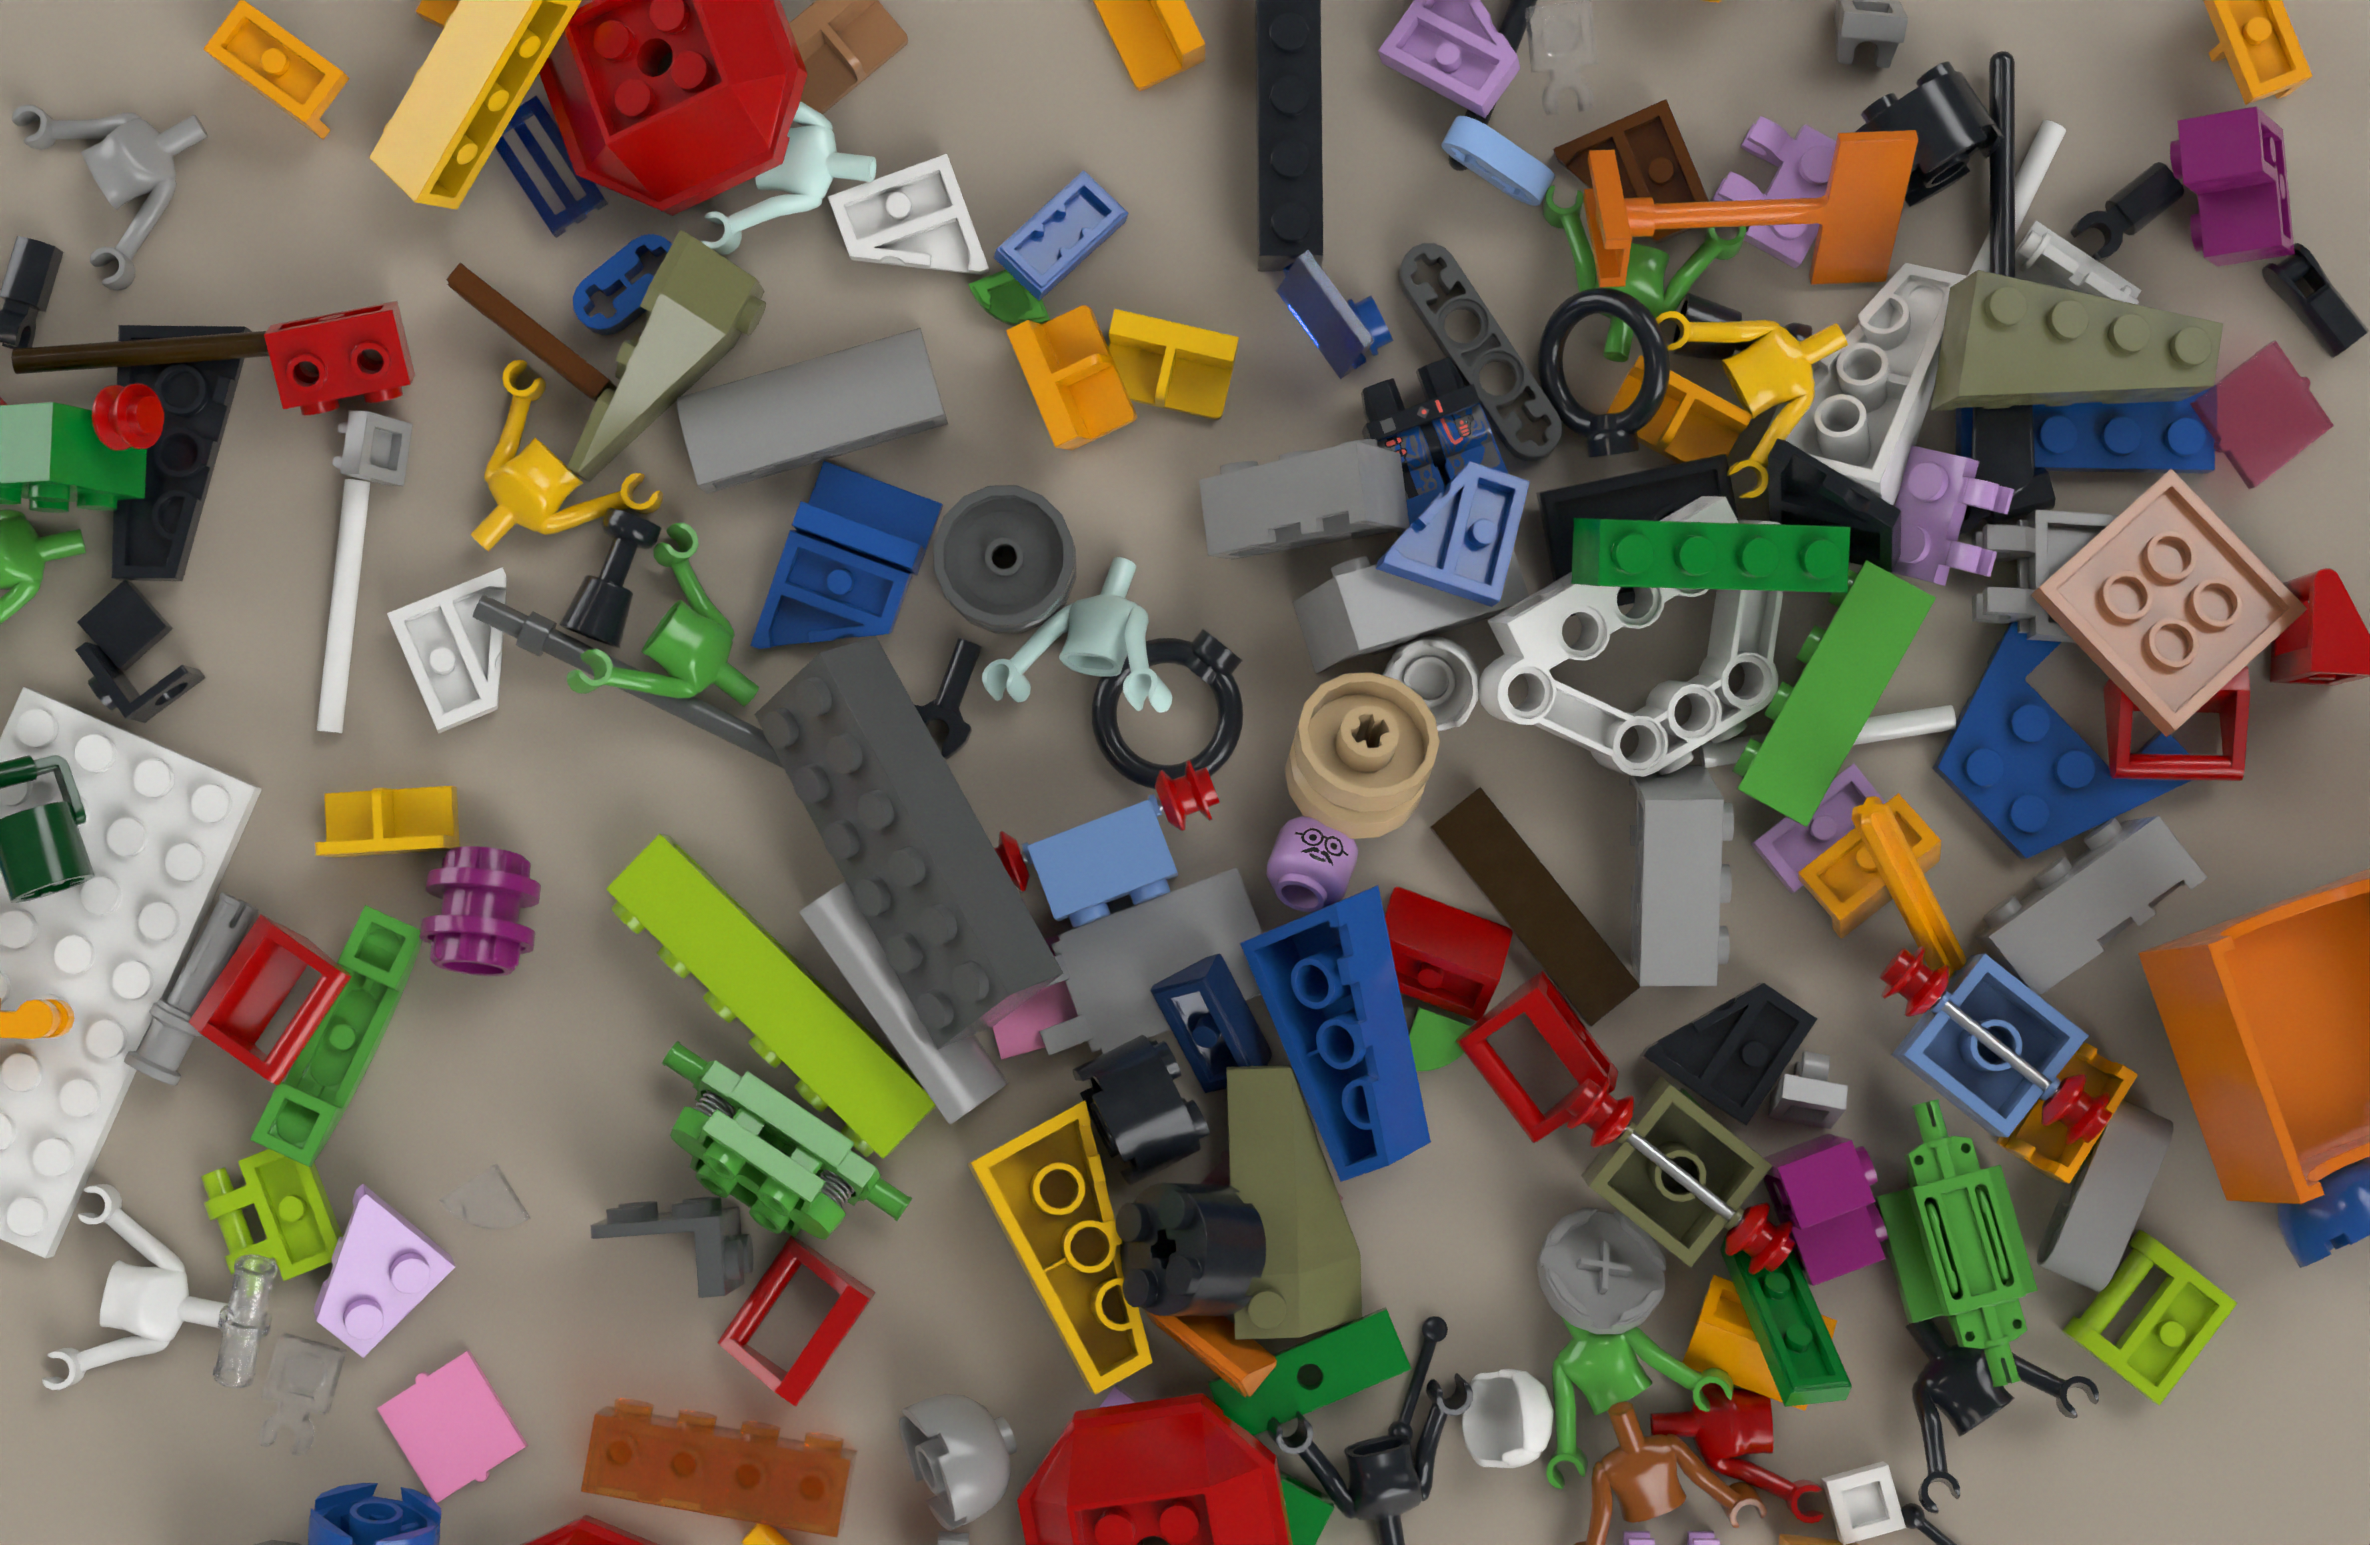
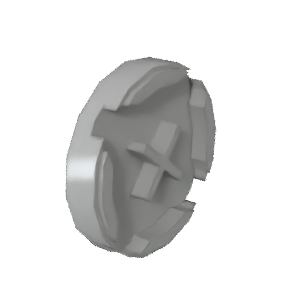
M1582 1208L1562 1217L1543 1241L1537 1261L1540 1288L1552 1309L1571 1325L1594 1334H1622L1642 1325L1662 1300L1665 1290L1664 1272L1666 1270L1664 1253L1652 1236L1623 1213L1615 1211L1612 1215L1607 1212H1597L1599 1208Z

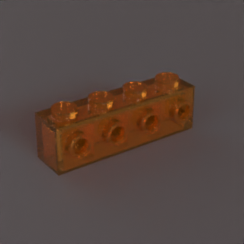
M625 1398L615 1399L614 1407L605 1406L595 1413L581 1492L836 1538L844 1527L857 1450L843 1448L844 1439L841 1437L808 1432L805 1435L804 1441L779 1437L780 1427L756 1421H743L741 1430L717 1426L716 1415L695 1410H679L677 1418L652 1414L654 1405L651 1403Z

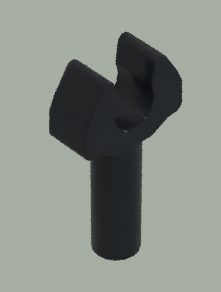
M961 638L957 640L936 699L924 706L915 705L926 727L934 720H942L948 725V736L944 740L941 752L942 756L946 759L953 756L967 744L972 732V727L964 722L959 707L982 647Z

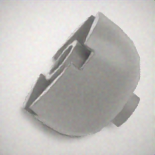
M943 1394L927 1398L903 1408L901 1412L905 1417L899 1419V1428L906 1457L915 1481L918 1482L924 1479L930 1490L937 1495L925 1501L941 1526L951 1531L974 1521L991 1510L1007 1491L1011 1477L1009 1455L1017 1452L1015 1437L1005 1418L1001 1416L993 1419L984 1405L965 1395Z

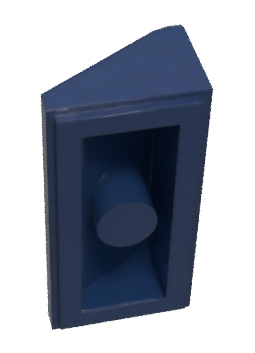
M1220 953L1205 957L1152 986L1150 991L1205 1093L1227 1088L1226 1067L1268 1066L1272 1057L1271 1049Z

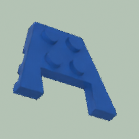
M2011 622L2001 640L1994 647L1987 661L1988 666L1973 695L1968 698L1956 721V729L1951 731L1932 769L2021 860L2041 853L2192 781L2112 779L2109 766L2025 680L2026 676L2062 642L2027 640V633H2018V622ZM2158 731L2136 752L2138 754L2190 755L2171 734L2166 737L2161 731Z

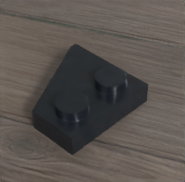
M1777 439L1768 455L1770 521L1784 525L1850 527L1849 562L1863 565L1867 560L1892 573L1901 555V510L1788 441Z
M1758 983L1645 1047L1640 1056L1742 1125L1747 1126L1817 1018L1767 984Z

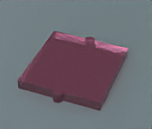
M2276 340L2265 345L2190 403L2215 439V451L2218 453L2223 452L2248 489L2257 487L2334 426L2309 390L2310 380L2307 377H2300Z

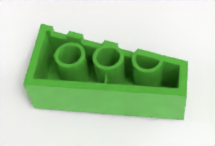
M1867 560L1858 573L1848 569L1847 593L1833 592L1828 600L1829 603L1835 605L1838 609L1827 629L1824 630L1814 625L1796 659L1805 663L1806 666L1795 686L1793 687L1782 681L1764 713L1765 716L1774 720V723L1763 743L1750 738L1732 772L1743 777L1737 790L1807 827L1936 597Z

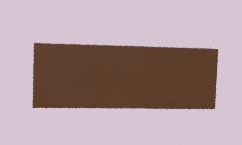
M459 263L446 279L449 282L447 285L461 298L595 403L606 389L616 391L617 387L610 379L462 263Z

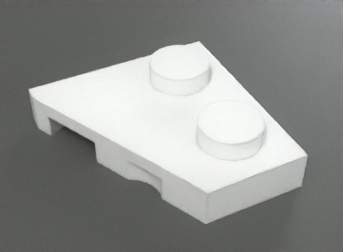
M947 154L828 196L851 260L976 275L990 272Z
M503 567L387 613L438 734L498 710L504 632L473 618V613L483 595L506 604L507 577Z

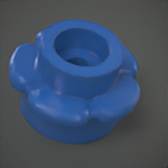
M1369 296L1355 304L1352 299L1347 301L1351 313L1341 317L1340 320L1356 352L1368 347L1373 356L1378 355V348L1394 340L1373 297Z

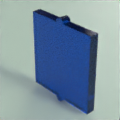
M1307 250L1298 256L1295 262L1283 269L1285 278L1276 291L1338 377L1342 379L1351 373L1353 369H1357L1366 363L1364 354L1373 344L1374 339L1310 251Z

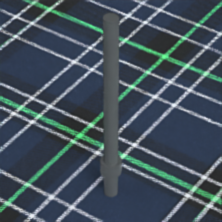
M486 595L480 598L474 610L473 618L516 638V646L540 657L545 652L594 676L592 668L582 661L580 655L589 649L595 648L556 630V622L534 611L527 616ZM608 655L613 667L638 670ZM619 688L783 768L774 749L767 741L763 730L694 696L690 698H672Z

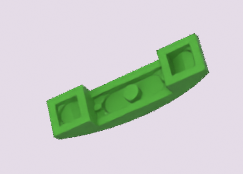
M364 906L337 961V964L341 965L352 977L294 1062L285 1082L276 1085L250 1138L251 1141L308 1167H312L346 1111L389 1026L423 942L419 937L420 929L369 906Z

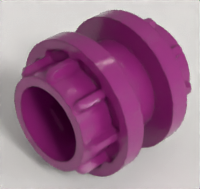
M454 847L446 853L442 860L441 868L428 872L425 890L430 895L443 899L441 915L428 916L421 920L419 937L424 942L431 944L430 960L435 966L462 974L505 976L511 974L515 967L519 965L520 954L533 951L535 931L518 924L520 908L539 904L541 885L537 881L530 879L531 863L524 856L511 851L490 847Z

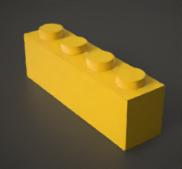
M460 0L454 12L446 20L444 29L424 64L416 72L413 82L399 107L385 125L383 134L369 158L414 202L458 210L582 0Z

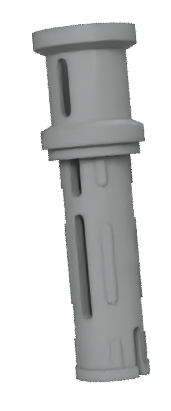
M224 892L220 893L219 901L167 1000L160 998L158 1003L153 1004L149 1011L153 1016V1020L137 1050L128 1051L124 1062L132 1068L170 1085L176 1086L181 1075L177 1070L194 1037L203 1036L188 1023L237 950L254 915L256 916L259 911L256 907L240 899L238 901L234 896Z

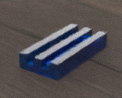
M537 95L520 105L495 148L551 233L557 238L566 232L565 228L574 222L576 224L588 218L586 216L587 213L595 208L600 210L608 205V202L595 183L575 174L561 132ZM533 115H535L587 194L578 201H576L524 122ZM510 130H515L566 207L560 213H554L503 136Z

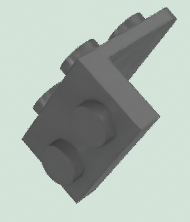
M721 1197L684 1199L682 1203L671 1205L672 1212L658 1213L657 1201L619 1204L618 1208L606 1209L607 1219L590 1225L591 1239L694 1232L699 1298L726 1296L744 1284V1273H752L753 1271L752 1239L750 1234H741L739 1207L722 1208Z

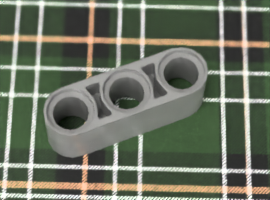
M2126 1100L2121 1101L2070 1184L2066 1183L2039 1246L2037 1254V1264L2097 1292L2102 1291L2108 1285L2119 1265L2168 1150L2174 1130L2171 1120Z

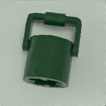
M28 755L0 762V789L33 781L39 775L54 772L63 798L62 802L33 807L0 819V872L11 903L25 902L49 896L80 885L94 877V872L78 825L86 822L85 810L70 766L66 759L58 755L33 760Z

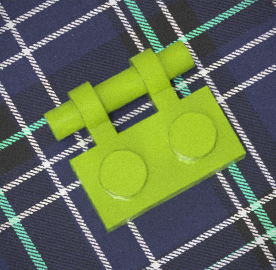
M266 1149L238 1161L247 1184L234 1190L226 1167L201 1176L209 1200L204 1202L210 1221L217 1219L230 1252L224 1258L230 1274L238 1273L246 1296L271 1287L262 1263L272 1258L276 1260L283 1281L332 1262L331 1259L338 1239L343 1237L315 1162L312 1167H308L271 1149ZM252 1204L255 1205L267 1236L266 1240L256 1244L242 1212L243 1208Z

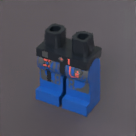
M1449 357L1417 369L1416 374L1426 401L1405 409L1394 378L1366 387L1361 392L1364 415L1367 421L1362 430L1364 439H1375L1379 448L1398 452L1401 455L1409 526L1444 489L1445 486L1439 473L1440 469L1446 484L1470 461L1508 474L1487 417L1480 405V399L1474 384L1464 386L1460 374ZM1404 531L1396 532L1398 538L1402 535Z

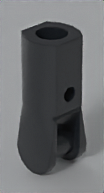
M2294 243L2295 254L2288 255L2278 265L2274 263L2267 264L2262 269L2263 277L2269 287L2296 313L2329 356L2334 358L2367 334L2369 330L2332 285L2313 254L2303 245ZM2302 277L2314 290L2307 297L2295 285Z

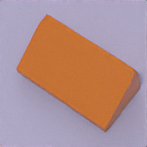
M1145 1310L1154 1325L1244 1397L1246 1395L1251 1397L1277 1364L1275 1356L1253 1339L1235 1340L1234 1324L1224 1316H1158Z

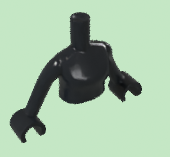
M1931 1319L1916 1323H1909L1906 1329L1929 1359V1362L1918 1375L1917 1381L1913 1384L1912 1399L1921 1425L1928 1476L1923 1480L1918 1490L1919 1501L1928 1512L1937 1514L1939 1510L1928 1495L1929 1484L1933 1482L1944 1483L1956 1499L1960 1497L1959 1483L1957 1479L1948 1473L1942 1423L1937 1408L1948 1418L1958 1436L1961 1437L2004 1408L2015 1397L2004 1386L1993 1387V1380L1984 1349L1959 1347L1958 1344L1950 1346ZM2012 1352L2021 1381L2056 1397V1405L2065 1417L2072 1419L2078 1417L2075 1408L2067 1399V1391L2070 1388L2082 1389L2093 1404L2098 1403L2099 1391L2096 1384L2090 1379L2083 1376H2074L2064 1380Z
M1456 1373L1454 1377L1456 1382L1455 1392L1451 1397L1443 1399L1441 1386L1435 1379H1431L1427 1384L1426 1393L1433 1403L1415 1449L1414 1465L1411 1439L1406 1435H1385L1354 1443L1344 1450L1349 1466L1348 1489L1336 1468L1312 1441L1313 1428L1299 1411L1296 1412L1298 1426L1292 1435L1282 1437L1281 1425L1275 1417L1268 1421L1267 1431L1283 1452L1298 1454L1345 1517L1359 1520H1376L1379 1545H1405L1401 1514L1415 1508L1421 1501L1428 1499L1433 1483L1436 1451L1447 1416H1457L1464 1413L1473 1401V1391L1471 1386Z

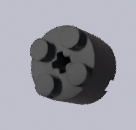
M1949 61L1940 63L1923 74L1916 82L1918 88L1899 100L1894 93H1890L1869 105L1861 114L1866 123L1856 131L1916 130L1918 143L1905 196V201L1909 207L1927 200L1971 172L1967 167L1970 156L1980 150L1984 158L1987 159L2004 140V136L1963 73L1955 71Z
M1141 1035L1073 1069L1075 1080L1085 1081L1088 1079L1091 1088L1081 1092L1080 1095L1083 1101H1086L1089 1115L1111 1158L1120 1154L1124 1163L1128 1161L1131 1167L1120 1172L1130 1186L1200 1151L1199 1140L1210 1135L1207 1123L1196 1102L1193 1099L1187 1102L1185 1098H1181L1173 1082L1174 1079L1182 1076L1172 1051L1165 1041L1158 1043L1155 1040L1150 1043L1146 1036Z
M1157 1183L1140 1193L1133 1203L1122 1205L1116 1217V1230L1122 1240V1244H1120L1121 1267L1124 1276L1122 1289L1127 1303L1132 1307H1142L1147 1312L1158 1316H1228L1244 1308L1252 1297L1245 1296L1252 1277L1261 1278L1266 1261L1265 1231L1261 1217L1252 1203H1243L1236 1194L1240 1191L1232 1186L1191 1183Z

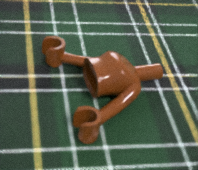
M1623 1401L1612 1405L1608 1410L1619 1446L1604 1455L1601 1461H1597L1593 1467L1591 1478L1592 1508L1587 1540L1577 1542L1574 1545H1605L1613 1510L1611 1488L1618 1498L1623 1520L1630 1523L1647 1521L1681 1506L1687 1496L1677 1476V1463L1694 1484L1721 1504L1733 1528H1739L1736 1515L1741 1507L1749 1504L1754 1505L1761 1519L1766 1517L1767 1509L1752 1485L1746 1482H1736L1728 1486L1708 1469L1689 1446L1676 1435L1668 1434L1666 1436L1658 1434L1643 1436L1633 1404Z

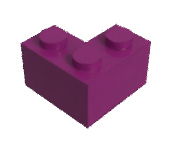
M2257 106L2178 120L2179 140L2171 141L2170 160L2175 178L2183 179V185L2198 195L2199 213L2192 214L2190 218L2191 237L2195 251H2203V257L2217 267L2295 254L2283 129Z
M1827 1133L1763 1157L1773 1165L1763 1177L1764 1183L1780 1224L1788 1220L1793 1223L1789 1237L1795 1241L1793 1251L1808 1284L1815 1286L1886 1259L1880 1242L1887 1240L1888 1235L1883 1219L1874 1204L1875 1199L1870 1189V1185L1878 1182L1877 1175L1870 1156L1863 1146L1855 1148L1851 1139Z

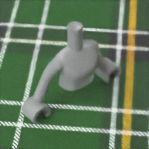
M24 105L17 108L12 115V121L17 126H26L36 120L41 121L38 132L27 136L24 140V143L31 148L47 149L55 143L56 139H104L102 142L81 153L102 193L116 210L130 200L150 193L115 248L106 246L98 248L90 257V263L95 267L105 266L111 261L118 260L119 268L113 276L105 278L102 281V285L113 290L126 289L135 278L136 270L132 262L134 255L174 195L177 183L173 156L208 137L202 123L196 115H193L159 133L136 113H122L89 120H53L43 110L34 105Z

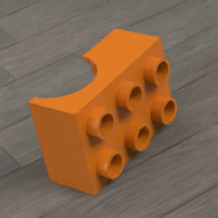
M2370 868L2138 953L2226 1201L2302 1204L2325 1195L2321 1183L2318 1182L2320 1179L2338 1169L2370 1156Z

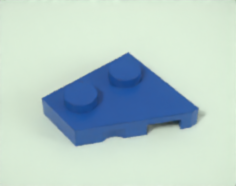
M790 530L750 646L763 649L782 645L890 634L893 632L913 573L800 531Z

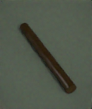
M266 331L16 348L13 349L11 358L16 374L267 357L269 353L264 337Z

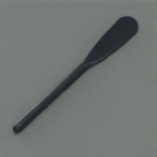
M2000 51L1993 54L1989 62V115L2004 136L2001 145L1989 156L1990 273L2015 278V61L2009 52ZM2013 405L2009 408L1995 409L1973 407L1971 459L1979 461L1975 479L2014 489L2013 496L2026 490L2033 480L2035 471L2033 405Z

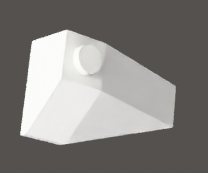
M1905 263L1858 314L1859 323L1846 336L1848 345L1818 361L1819 367L1813 372L1815 382L1814 400L1785 441H1788L1876 496L1894 505L1900 490L1911 446H1916L1935 386L1950 287L1966 278V276ZM1789 402L1777 406L1770 425Z

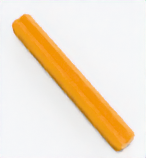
M1866 797L1864 804L1853 808L1851 819L1918 948L1921 946L1926 948L1924 960L1928 967L1934 970L1946 964L1949 966V978H1951L1954 971L1964 967L1966 956L1890 807L1883 804L1879 797Z

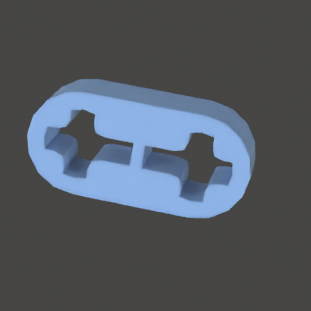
M1459 115L1455 118L1441 144L1442 149L1452 158L1510 197L1528 205L1539 206L1555 179V174L1542 162L1486 124L1467 116Z

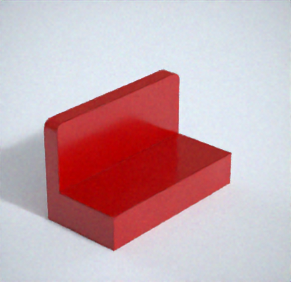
M1394 887L1384 915L1400 993L1478 1021L1484 1016L1500 982L1513 931L1506 926L1402 887Z

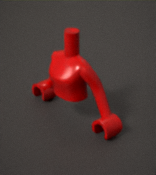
M1708 1383L1702 1387V1391L1710 1402L1711 1408L1709 1412L1700 1410L1693 1401L1691 1411L1650 1414L1651 1435L1663 1434L1667 1436L1668 1434H1673L1679 1438L1693 1437L1699 1455L1703 1458L1708 1469L1721 1475L1742 1480L1785 1500L1790 1512L1804 1523H1816L1824 1517V1513L1821 1511H1800L1797 1506L1800 1495L1808 1491H1822L1820 1486L1805 1479L1793 1483L1750 1461L1736 1458L1746 1454L1773 1453L1774 1436L1770 1398L1747 1389L1734 1388L1732 1400H1730L1720 1385Z

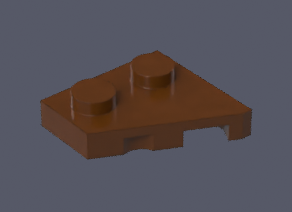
M1667 99L1553 149L1558 162L1590 189H1593L1588 164L1589 151L1615 150L1624 198L1652 197L1654 203L1709 202ZM1693 228L1656 229L1653 236L1647 237L1655 244H1659Z

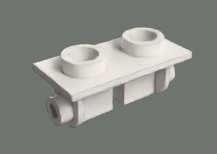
M2038 221L2034 222L2015 250V278L2137 305L2139 303V300L2136 298L2142 290Z

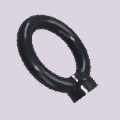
M1612 288L1587 289L1576 293L1561 303L1553 312L1544 328L1538 351V373L1542 390L1558 413L1561 422L1575 433L1587 438L1588 457L1639 451L1637 432L1645 427L1658 412L1666 395L1670 376L1668 346L1656 318L1638 299L1623 291ZM1605 313L1622 320L1636 335L1643 352L1644 376L1640 391L1631 405L1622 412L1597 415L1588 411L1573 397L1565 380L1563 352L1567 338L1579 321L1592 314Z
M1204 629L1201 630L1193 642L1177 638L1146 641L1149 667L1163 663L1185 666L1209 684L1214 693L1218 707V720L1214 735L1203 751L1190 759L1194 771L1206 767L1211 777L1230 758L1241 735L1243 703L1239 687L1232 673L1242 662V659ZM1127 656L1121 674L1112 677H1101L1097 684L1091 712L1093 732L1102 754L1116 771L1138 785L1156 789L1155 784L1159 771L1163 770L1172 779H1176L1185 775L1186 761L1173 765L1152 763L1135 754L1123 740L1117 723V705L1123 691V683L1131 673Z

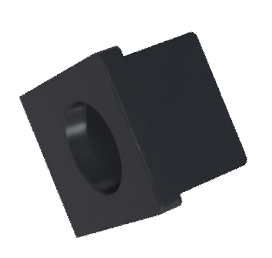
M85 642L75 649L94 675L88 680V684L97 698L108 709L113 711L118 708L126 719L146 723L205 679V676L199 669L181 665L140 695L123 671L117 668L98 645Z

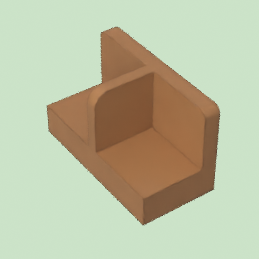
M816 0L789 23L808 73L800 101L823 115L908 44V36L878 0Z

